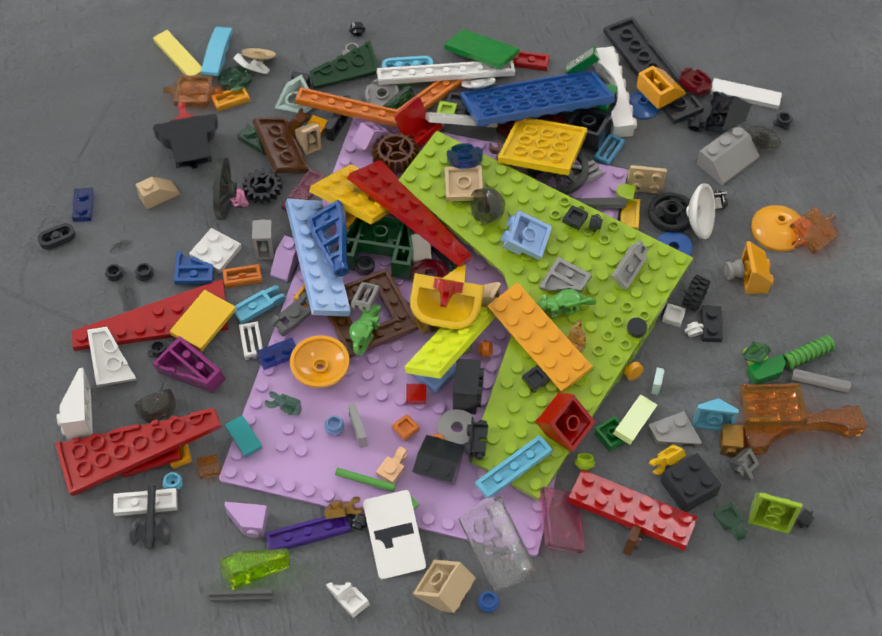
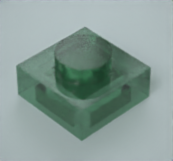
M753 341L742 356L747 361L760 364L771 349L766 344Z

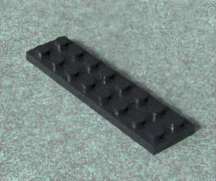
M634 17L604 27V34L637 77L640 72L655 66L664 70L686 92L682 97L661 107L673 125L703 113L704 107L692 92L681 84L677 72Z

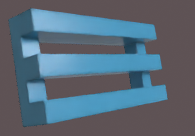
M610 133L599 151L594 155L593 160L595 162L597 160L600 161L599 164L604 163L610 166L625 145L626 140ZM613 139V140H614L613 143L610 145V147L608 148V150L606 151V153L604 154V156L601 157V154L603 153V151L605 150V148L608 146V144L610 143V141ZM618 142H620V143L618 144V146L615 148V150L613 151V153L611 154V156L609 157V159H607V157L610 155V153L612 152V150L614 149V147L616 146V144H617Z

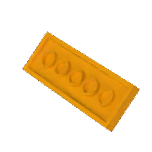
M518 282L487 305L490 312L543 370L561 393L593 369V366Z

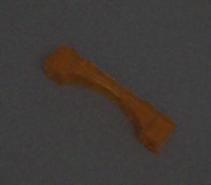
M846 405L835 410L826 409L819 413L808 412L797 417L788 416L776 421L771 419L760 424H747L743 427L744 448H751L754 455L766 454L770 445L775 441L794 433L825 431L842 435L843 439L863 435L867 425L859 405Z

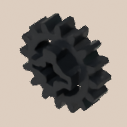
M264 168L261 171L255 169L254 174L249 172V177H244L245 182L242 183L244 194L247 195L248 200L253 199L254 203L260 201L263 204L266 200L270 203L271 198L277 199L276 194L281 195V177L272 173L271 169L265 171Z

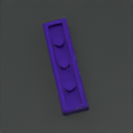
M347 515L326 519L324 516L266 532L265 537L269 552L273 554L350 533L351 528Z

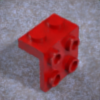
M415 97L395 113L394 119L400 133L403 132L404 136L410 135L411 139L415 138L414 143H418L420 148L431 139L436 131H440L443 126L441 123L428 122L425 119L426 110L420 97Z

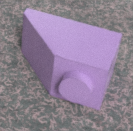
M361 122L352 142L357 144V148L361 151H372L373 144L376 143L377 139H381L382 135L387 136L388 132L390 134L392 132L380 124Z
M284 235L276 249L270 277L288 282L299 262L293 238Z
M225 502L227 515L243 535L249 538L265 537L268 520L266 505Z

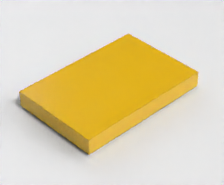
M204 290L172 327L170 334L176 338L181 336L195 349L202 352L234 314L236 307Z

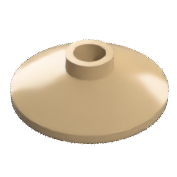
M256 48L242 50L244 56L262 62L276 57V53L270 50Z

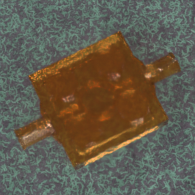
M179 75L175 86H164V93H174V106H178L177 104L184 102L186 106H208L212 94H223V87H213V76Z
M816 207L809 210L789 226L797 236V239L792 242V246L795 245L794 248H798L803 244L815 254L839 235L837 230L831 225L836 216L830 213L827 217H824Z

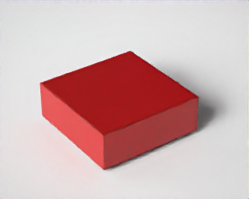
M406 384V404H426V384Z

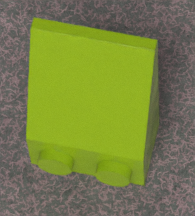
M756 492L752 500L748 523L789 534L803 504L766 493Z

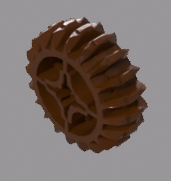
M388 132L387 136L382 135L381 139H377L376 143L373 144L372 160L373 162L381 160L395 175L397 173L403 175L420 153L418 143H414L415 138L411 139L410 135L404 136L403 132L401 134L395 132L391 135Z

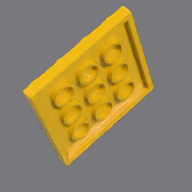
M533 118L515 121L498 156V163L569 176L587 135V128Z
M349 164L311 185L310 193L331 204L337 200L341 201L346 212L369 224L375 223L390 213L347 179L349 173L358 170V167Z

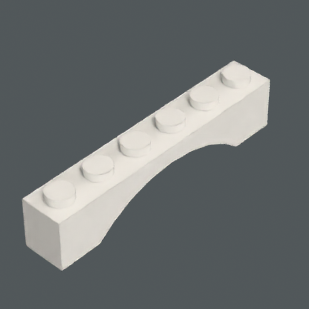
M614 46L596 48L600 60L593 64L595 73L601 76L608 84L617 86L616 106L611 112V134L617 137L633 136L634 129L637 128V121L632 116L633 106L629 104V92L625 90L626 81L622 79V66L618 64L619 55L615 53Z

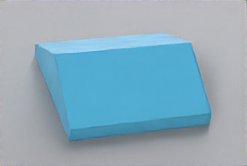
M719 398L699 404L692 426L693 428L720 431L723 424H735L739 409Z

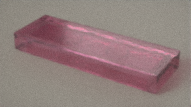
M310 168L286 200H310L314 195L309 192L311 185L326 178V176ZM285 200V201L283 202V204L281 205V209L287 212L286 206H285V203H286V200Z

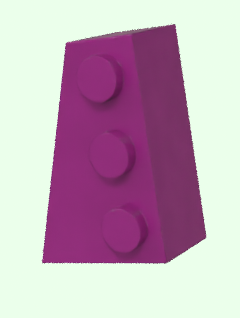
M181 336L152 363L158 373L211 393L226 380L222 371Z

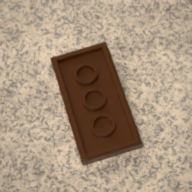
M254 117L252 122L274 173H307L309 167L295 136L288 132L290 125L287 118Z

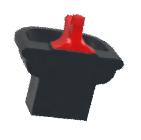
M181 102L177 104L180 115L170 120V122L153 126L155 138L165 148L173 150L176 169L182 167L196 169L200 164L212 162L208 143L214 138L218 128V116L216 114L204 116L191 115L186 113V104Z

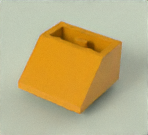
M655 66L647 68L638 75L636 87L657 109L682 97L686 93L664 70Z

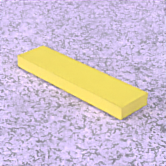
M168 30L153 37L154 42L190 81L202 76L201 65Z

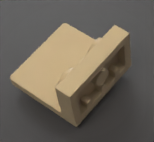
M631 165L630 169H628L627 184L635 185V192L662 194L667 169Z

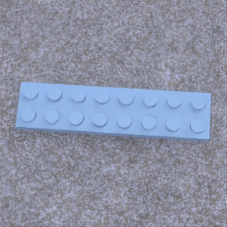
M287 199L285 206L312 315L349 316L351 309L342 276L337 277L334 275L333 268L330 266L312 234L308 217L324 208L322 201ZM328 228L323 232L326 239H329L331 237V233ZM334 245L330 246L331 254L335 253Z

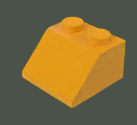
M747 241L741 258L745 268V276L743 277L746 294L768 293L774 283L773 275L769 271L770 260L767 259L764 250Z

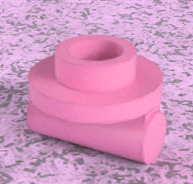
M237 188L236 197L231 199L232 205L247 207L249 203L244 191Z

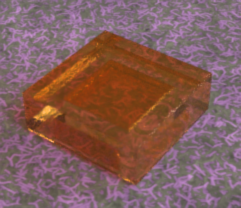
M217 454L197 458L200 479L220 475Z

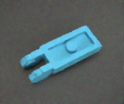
M274 285L235 305L236 311L234 316L240 324H245L274 306L283 303L286 296L283 293L276 295L279 293L280 288Z

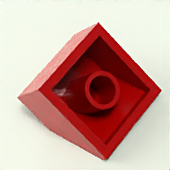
M558 393L535 423L548 438L573 452L594 425L595 420L574 394Z

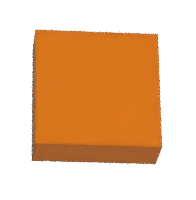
M406 414L392 425V429L405 442L420 431V426Z

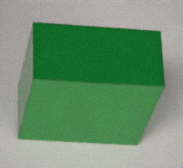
M616 416L596 427L594 435L609 452L625 443V441L613 434L621 423Z

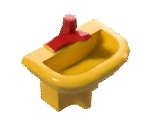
M415 273L410 296V307L414 316L420 322L448 329H463L470 326L478 317L484 286Z

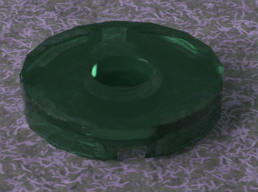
M235 66L236 68L233 69L228 67L222 70L218 75L220 87L228 91L244 89L252 82L253 77L250 69L243 66Z

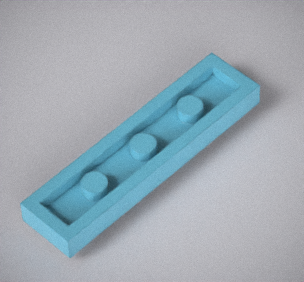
M539 435L475 482V486L489 500L552 454L553 449Z

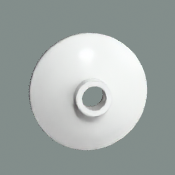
M493 77L472 78L462 81L461 85L476 90L486 88L494 84L496 80Z

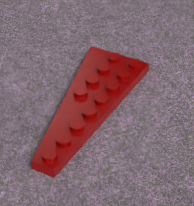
M218 280L73 330L74 351L90 349L87 330L102 327L109 329L117 345L174 338L170 334V330L204 290L226 301L223 280ZM228 321L224 324L220 331L229 330Z
M214 408L192 412L191 415L173 416L164 421L155 420L150 424L122 427L104 434L95 433L91 434L90 437L81 439L76 437L72 438V441L62 443L58 441L55 445L68 492L71 496H74L221 429L222 426L217 411Z

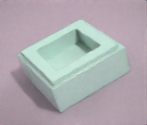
M657 367L651 394L658 395L664 375V369Z

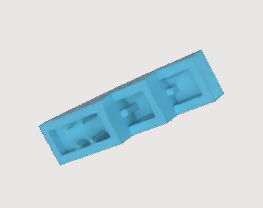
M215 27L206 50L201 75H219L226 61L225 55L229 49L232 28Z

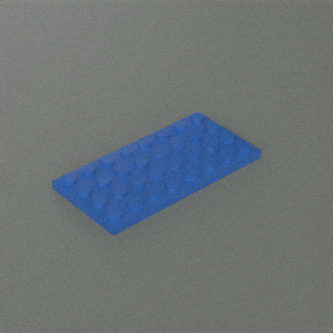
M593 70L460 92L462 102L476 125L481 127H487L495 123L504 124L512 120L521 121L529 117L538 118L546 114L555 115L563 111L572 112L580 108L589 109L597 105L606 106L609 103L615 102L613 93Z

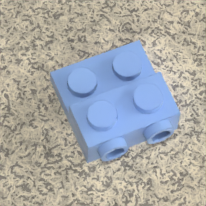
M518 210L507 221L509 230H506L501 238V241L504 242L503 248L518 255L523 252L540 260L552 226Z

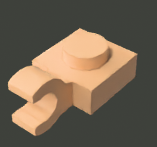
M400 446L393 459L387 456L376 471V475L387 482L395 484L405 470L402 463L408 456L406 454L407 450Z

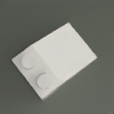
M83 368L78 369L60 404V414H57V424L61 426L62 435H66L68 441H72V438L76 437L80 439L90 437L93 434L91 386Z

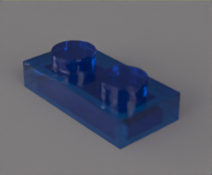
M74 188L73 222L92 221L93 188Z
M289 338L257 350L256 354L263 370L290 361L296 344L293 338Z

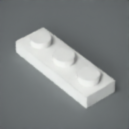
M176 488L156 490L155 513L177 511ZM148 491L114 494V515L123 516L147 513Z

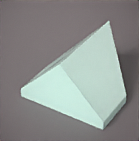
M302 75L286 83L275 106L276 109L295 113L300 108L304 109L302 111L304 113L313 109L295 104V98L300 87L309 89Z

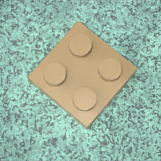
M482 165L445 167L446 202L483 200Z

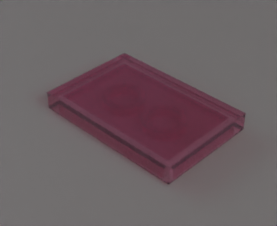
M542 487L540 494L546 547L576 553L584 552L585 546L580 507L567 502L571 492Z

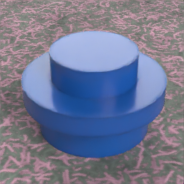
M483 592L478 598V606L483 612H494L499 606V598L493 592Z

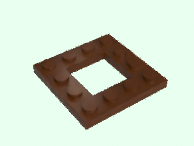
M387 268L344 285L349 304H351L361 282L379 285L380 292L378 295L392 318L380 323L378 330H372L371 334H374V337L366 351L419 330L413 321L414 316ZM365 287V289H364V291H363V293H362V295H361V297H360L359 300H362V298H363V296H364V294H365V292H366V290H367L366 287ZM327 316L339 341L346 347L349 358L356 356L353 350V342L349 335L350 326L353 324L350 316Z

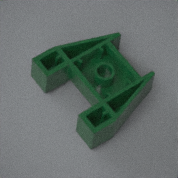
M356 217L346 230V261L349 270L355 271L360 252L392 257L391 276L410 279L414 265L410 228L397 218L383 217L375 223L369 224Z

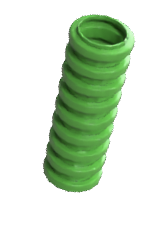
M825 335L813 342L798 347V349L796 348L783 354L786 361L785 366L792 370L794 367H799V365L834 351V340L829 335Z

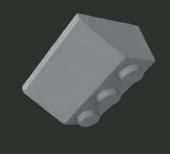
M736 125L700 150L697 165L723 186L759 159L760 156L750 134L739 125Z

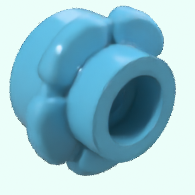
M175 472L166 474L162 483L163 487L179 490L183 485L182 477Z

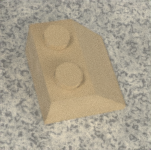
M434 560L413 592V595L440 611L455 613L460 607L464 596L471 589V585L476 577L461 562Z

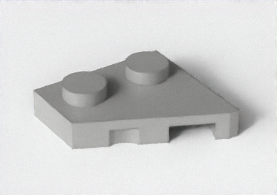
M558 257L539 285V289L542 291L560 292L565 289H573L582 293L592 278V274Z
M684 411L648 425V430L657 445L672 444L682 446L683 444H691L694 447L702 445V441Z

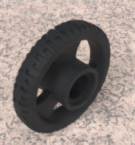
M675 192L659 194L649 204V220L657 229L663 232L677 233L687 230L691 225L689 217L684 218L681 216V204L687 208L690 200L686 196ZM666 201L663 209L655 208L660 202Z

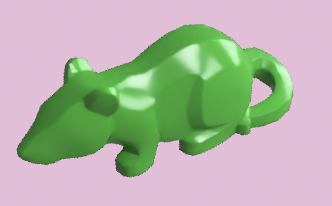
M565 289L549 298L546 295H542L537 305L545 313L551 312L552 318H557L560 312H565L566 315L579 312L580 305L582 304L595 305L596 299L592 297L587 298L573 289Z
M381 305L372 306L370 311H366V308L363 307V314L360 319L350 326L349 335L353 342L354 353L357 356H362L366 348H368L374 337V334H371L372 330H378L380 327V323H378L380 317L378 314L381 311Z

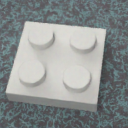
M211 228L189 255L190 258L193 256L202 262L212 264L214 271L220 274L242 249L241 243Z

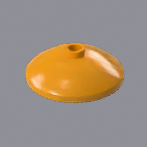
M770 205L761 208L754 214L751 221V232L755 240L763 247L773 251L785 252L793 250L802 244L806 236V224L803 218L793 209L781 205Z
M324 335L312 336L304 339L294 348L290 357V368L294 377L303 385L312 388H326L338 383L346 375L349 368V354L346 347L333 337Z

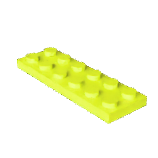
M481 307L477 319L470 326L463 329L441 327L404 366L406 373L441 379L493 321L495 316L487 307Z

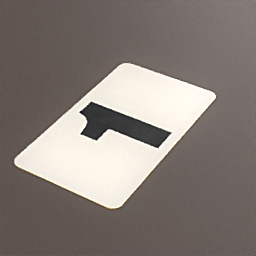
M403 490L364 500L363 506L379 578L385 579L425 569L426 562L410 492Z

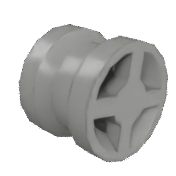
M740 259L732 263L729 261L724 263V273L727 280H733L734 277L743 278L745 276L744 264Z

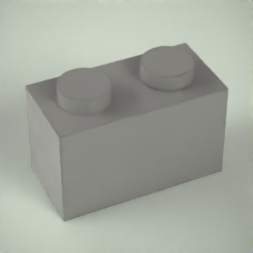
M253 220L252 241L256 260H274L275 239L272 220Z

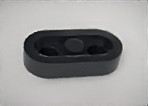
M63 223L47 229L38 235V242L43 249H52L70 242L75 237L74 227L69 223Z

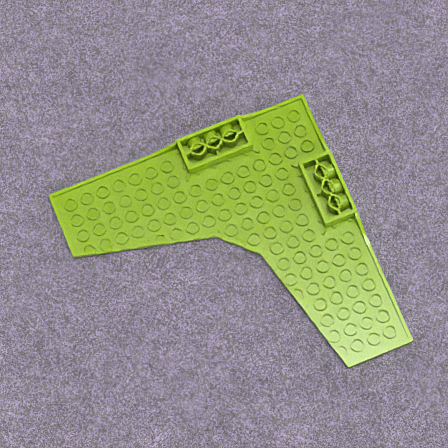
M436 131L399 178V181L438 220H441L445 227L466 245L469 244L474 249V252L487 260L489 265L498 269L499 273L504 277L508 289L518 282L536 303L541 300L542 295H546L547 298L555 296L560 291H542L539 289V285L558 257L592 274V278L580 294L587 298H595V305L582 304L580 305L579 312L571 315L560 312L557 318H552L551 312H546L545 314L593 366L590 372L563 392L574 394L593 418L608 393L616 383L618 384L625 368L631 364L654 328L668 299L691 265L693 257ZM482 165L483 200L446 202L445 167ZM572 205L589 213L587 220L579 231L562 223L563 217ZM518 210L552 226L540 260L523 252L518 255L503 248L504 242L501 241L504 232L509 230L507 221ZM599 214V219H603L601 229L596 230V232L588 230L591 216ZM642 241L648 248L645 255L647 259L628 289H621L611 276L630 246ZM635 317L642 318L647 324L646 333L640 338H634L627 332L629 320ZM511 336L482 418L489 425L487 439H479V441H486L487 443L486 455L483 457V460H476L473 457L472 464L488 473L540 435L553 449L552 454L509 484L539 502L570 454L569 450L548 438L535 423L554 397L561 392L551 380L535 393L522 380V375L537 364Z

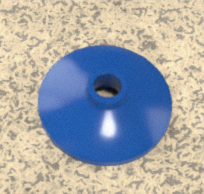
M636 92L629 96V104L633 106L632 116L634 118L647 120L658 114L660 108L657 109L642 92Z

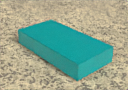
M243 415L225 424L227 431L245 458L263 449L262 444Z

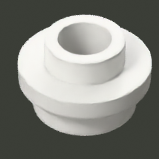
M692 322L687 325L684 331L691 338L701 335L704 326L703 324H698V322Z

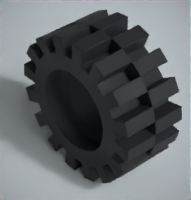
M696 274L686 290L682 306L696 312L707 294L711 281Z

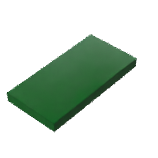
M465 29L461 30L444 44V49L500 70L520 54V49Z

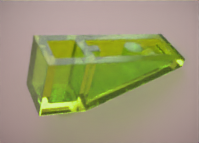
M287 549L236 552L220 559L222 576L231 590L237 589L290 567L289 551Z

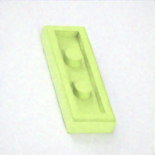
M640 394L613 434L631 445L657 407V404Z

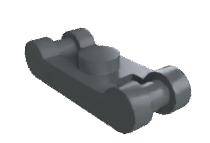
M304 291L296 301L280 314L271 318L270 324L278 328L281 336L287 335L312 314L307 292ZM307 303L308 307L304 309L302 306ZM285 319L288 320V323H287V324H283L282 322H283Z

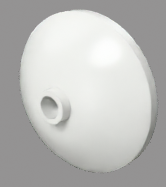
M702 183L696 188L687 207L690 225L700 239L709 238L715 221L714 194L711 186L707 183Z

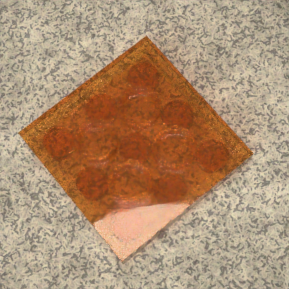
M800 384L740 385L745 427L807 425L808 418Z

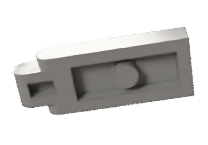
M642 241L630 246L611 276L621 289H628L647 259L645 255L648 248Z

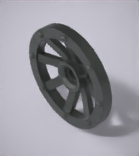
M579 151L576 160L581 165L574 164L571 169L582 172L578 179L571 172L569 176L565 175L572 184L562 187L561 177L564 175L547 172L541 183L546 185L553 176L556 178V187L551 188L566 195L576 192L586 183L589 176V164L586 157ZM527 168L528 176L537 180L535 175L544 173L540 170Z
M220 157L215 166L212 186V208L217 220H226L230 199L236 197L237 183L231 180L229 159Z

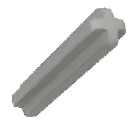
M794 369L792 373V379L847 393L851 388L850 381Z

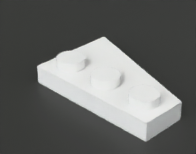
M102 327L87 330L96 386L102 387L136 381L135 375L128 366L109 329Z

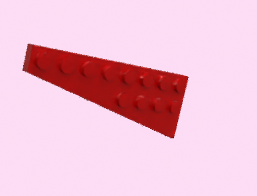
M379 160L349 173L347 179L456 265L461 267L470 262L472 255L399 181V178L384 162Z

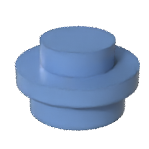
M336 415L330 416L324 423L325 431L330 435L342 433L345 427L343 419Z

